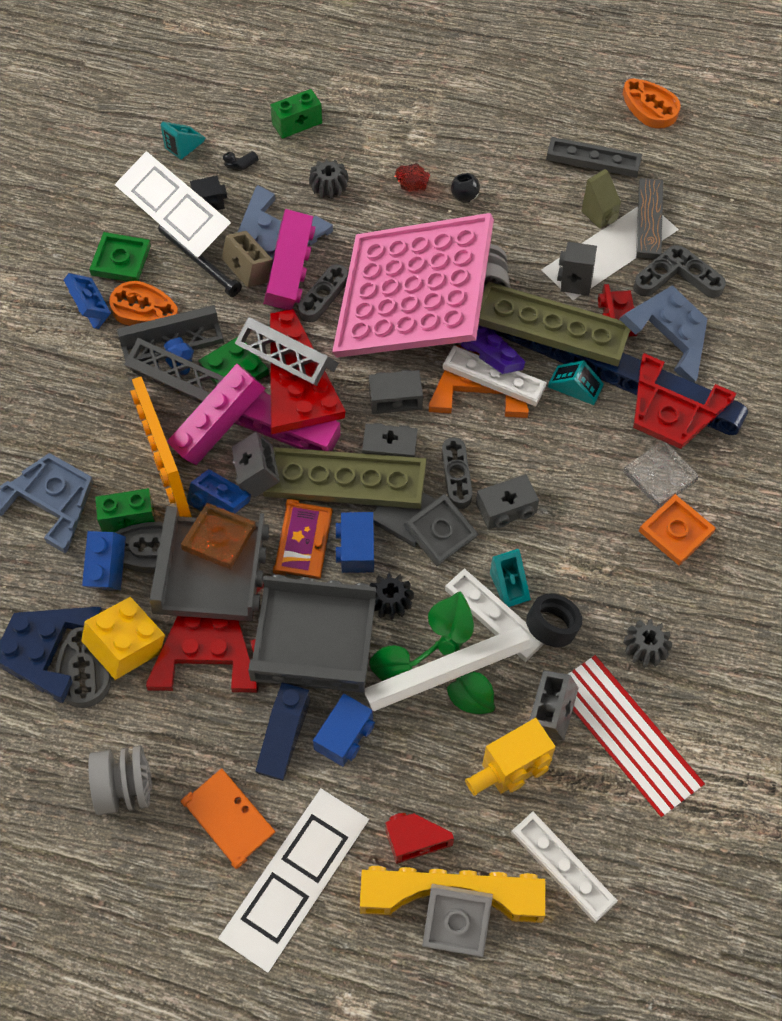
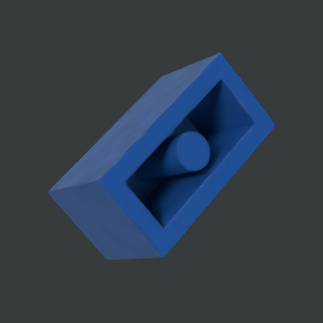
M373 512L341 513V523H336V539H341V547H336V563H341L342 573L374 572Z
M87 531L82 586L97 590L121 591L126 536L115 532Z
M343 693L313 739L314 750L344 767L348 760L352 761L356 757L360 749L358 743L362 737H368L374 728L375 722L373 721L372 709Z

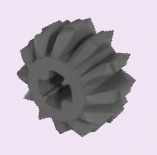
M326 158L324 163L317 161L316 166L311 167L309 184L314 194L319 193L321 198L328 195L332 199L334 194L340 196L342 191H346L349 176L344 164H338L336 159L329 162Z
M652 619L648 620L646 625L639 620L635 627L630 626L628 628V635L625 636L623 643L627 645L626 655H634L633 663L641 660L645 668L650 661L656 667L659 665L660 659L666 660L668 658V651L672 648V642L669 641L670 632H662L663 623L658 624L656 627L653 625Z

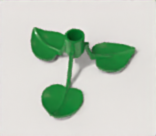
M461 591L437 602L430 609L428 622L431 629L440 635L441 638L418 658L410 661L409 652L405 648L395 645L383 647L373 654L369 661V666L380 680L384 681L413 669L412 666L419 664L436 649H439L445 656L459 651L462 645L471 638L474 632L473 616L468 602ZM473 671L455 678L456 681L451 682L447 687L450 700L455 706L465 712L487 714L496 709L493 687L489 680L481 673Z

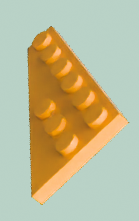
M142 376L132 379L134 390H131L130 393L152 452L156 451L153 453V458L157 470L160 471L159 474L163 486H169V488L165 489L170 504L175 503L180 517H191L178 469Z

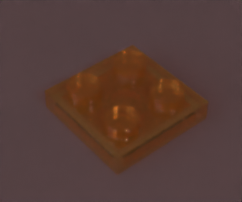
M206 503L182 541L181 548L183 551L231 570L256 529V523Z

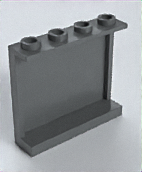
M167 506L150 595L152 614L253 622L254 611H259L260 594H256L257 587H262L263 571L260 570V563L265 564L266 547H263V540L268 541L269 525L265 524L264 513H260L259 522L180 517L177 507Z
M283 575L264 576V591L253 659H250L248 670L250 681L275 684L283 682L294 686L364 693L376 601V587H370L365 583H357L355 585L342 584L336 580L319 582L307 577L290 579Z

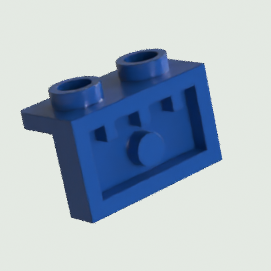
M68 273L64 278V282L82 316L88 317L94 329H99L111 312L96 284L90 277Z
M208 469L190 482L187 503L212 519L233 520L235 513L250 502L251 494L241 490L239 486Z

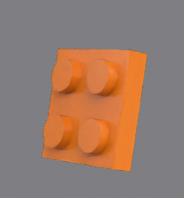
M675 494L640 526L639 532L680 566L715 532L716 527Z

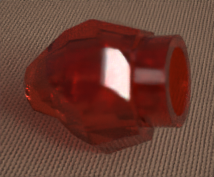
M415 163L408 166H399L395 171V177L403 190L409 192L425 191L430 173L424 171V168Z

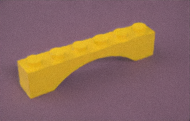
M370 866L368 870H362L360 914L391 915L402 906L416 899L430 896L431 885L437 884L493 894L491 906L501 911L511 921L542 923L545 918V879H539L536 874L525 873L520 874L519 877H507V873L491 872L489 876L477 875V872L470 870L460 871L459 874H447V871L443 869H430L429 873L417 872L415 868L402 867L398 871H386V867Z

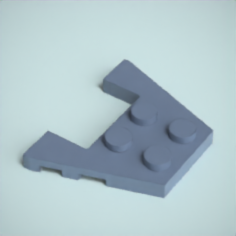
M257 185L238 232L247 231L273 259L281 221L265 213L275 201V194ZM315 215L312 221V226L316 227L313 240H308V245L311 246L316 243L317 238L324 234L326 236L333 232V224Z
M673 285L620 317L619 320L635 335L643 329L649 320L683 352V356L674 368V371L680 377L693 383L697 380L707 318Z
M49 453L23 470L21 476L12 482L7 481L0 486V516L7 511L18 496L59 518V520L46 534L44 539L46 543L66 554L93 485V479L88 474Z

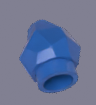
M174 338L163 345L166 351L192 362L194 350L187 343H184L182 338ZM169 358L165 359L167 365L173 369L172 360ZM190 368L180 371V375H187L190 372Z

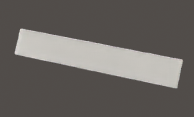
M519 626L365 688L364 694L372 711H376L530 649L532 644L525 631Z

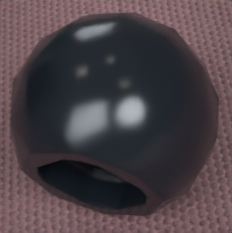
M463 173L454 177L450 190L456 200L467 203L477 198L480 184L474 175Z

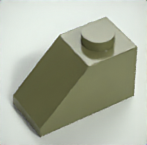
M606 169L587 180L581 211L601 229L617 220L621 205L611 176Z

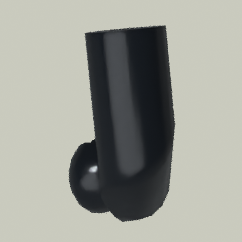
M254 151L241 158H236L233 152H227L223 155L224 165L229 169L244 170L259 160Z

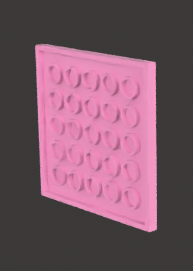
M491 213L356 234L332 351L336 358L476 341L494 222Z

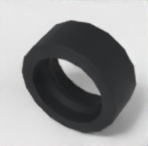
M543 594L537 597L529 610L526 624L530 633L543 644L552 647H565L573 641L581 628L582 615L579 608L566 597L557 594ZM541 612L552 613L560 617L566 623L567 628H558L551 625L543 618Z

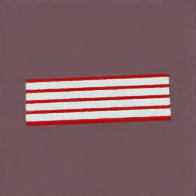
M596 655L568 674L571 675L579 687L573 707L574 713L660 817L664 816L705 785Z

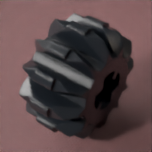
M389 572L386 579L378 575L376 583L369 585L370 587H376L374 611H379L378 616L380 618L384 617L385 614H389V618L393 620L396 613L403 617L405 609H411V600L414 598V592L410 590L411 584L409 581L402 582L401 574L396 578H392Z

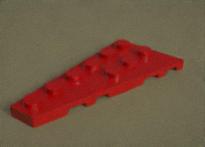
M294 309L270 313V328L314 349ZM271 342L270 354L278 352L276 343ZM291 352L284 355L287 365L298 362L296 353ZM270 362L271 435L345 418L346 411L325 371L318 385L315 386ZM311 362L304 365L306 375L312 377L318 364Z

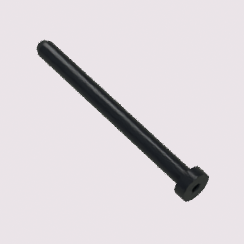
M161 225L158 226L160 233L223 285L226 294L234 297L241 291L242 284L239 281L229 279L202 255L196 257Z

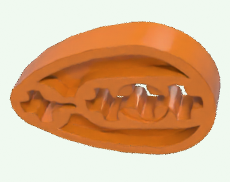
M632 78L625 82L622 93L625 103L633 115L643 124L652 128H666L676 122L680 111V101L676 95L646 80Z
M141 281L122 283L113 290L109 299L114 318L128 326L179 314L177 305L168 295L156 287ZM135 301H138V304L130 306V304L135 303Z

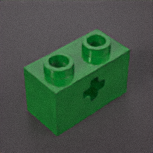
M312 89L270 104L272 125L282 139L322 124V104Z
M149 488L95 497L97 520L102 532H116L131 525L156 522L154 504Z

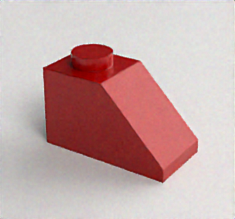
M398 813L389 818L390 821L385 822V831L396 864L453 846L454 837L452 832L415 813L410 815Z

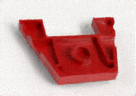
M644 353L640 365L633 428L682 449L734 401L737 393L715 384L704 405L655 384L665 362Z
M177 616L146 682L147 691H173L176 664L233 665L232 692L257 693L256 681H250L248 671L250 659L239 621Z

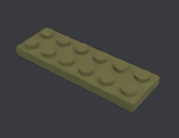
M491 282L487 283L483 292L478 325L619 366L630 333V329L621 320Z
M273 447L280 482L264 491V497L421 509L427 466L426 458Z

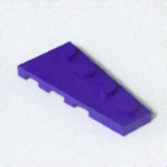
M478 325L476 341L461 343V346L466 350L478 352L481 360L502 374L524 369L526 361L490 328Z

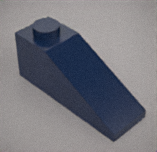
M281 683L271 711L255 771L257 774L284 781L311 703L309 690Z

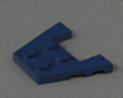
M85 607L14 613L0 640V668L20 680L24 679L33 684L35 689L43 693L45 691L53 696L57 702L64 703L73 682L71 676L47 670L66 629L84 627L86 620L103 612L102 608Z

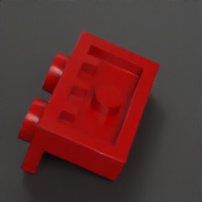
M604 284L602 293L598 294V306L603 308L602 315L619 320L621 316L632 310L634 304L631 290L610 292L609 284ZM630 330L629 336H637V335H638V333L635 335V334Z

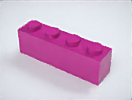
M285 209L263 304L290 310L293 309L295 303L300 302L303 289L298 288L299 282H304L307 268L303 267V263L309 260L311 247L307 246L308 240H313L316 228L312 226L313 216Z
M236 364L169 438L167 443L182 458L197 465L266 388L248 371Z
M265 391L258 396L235 422V424L255 432L257 431L260 434L298 449L333 451L341 436L340 422L336 420L271 435V395Z

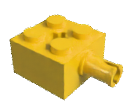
M534 718L487 745L482 763L484 769L466 778V785L474 796L495 784L500 794L507 790L512 793L525 784L524 780L531 776L538 778L549 770L548 766H550L556 746L537 718Z

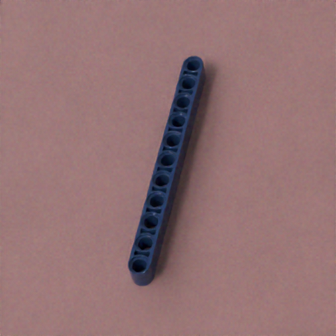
M493 330L498 336L563 364L584 360L600 380L637 395L641 360L623 353L619 366H614ZM663 369L655 383L703 405L712 391ZM734 400L707 426L727 435H737L748 414V409L744 404Z

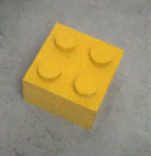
M130 596L86 620L81 641L116 680L158 656L162 649L165 634Z

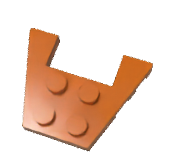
M456 345L457 347L466 350L461 345ZM469 350V352L480 355L478 352ZM445 370L430 400L429 412L451 413L453 391L503 393ZM505 394V417L528 418L529 409L526 402Z

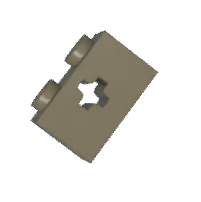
M247 231L226 235L221 259L247 288L268 283L273 259Z

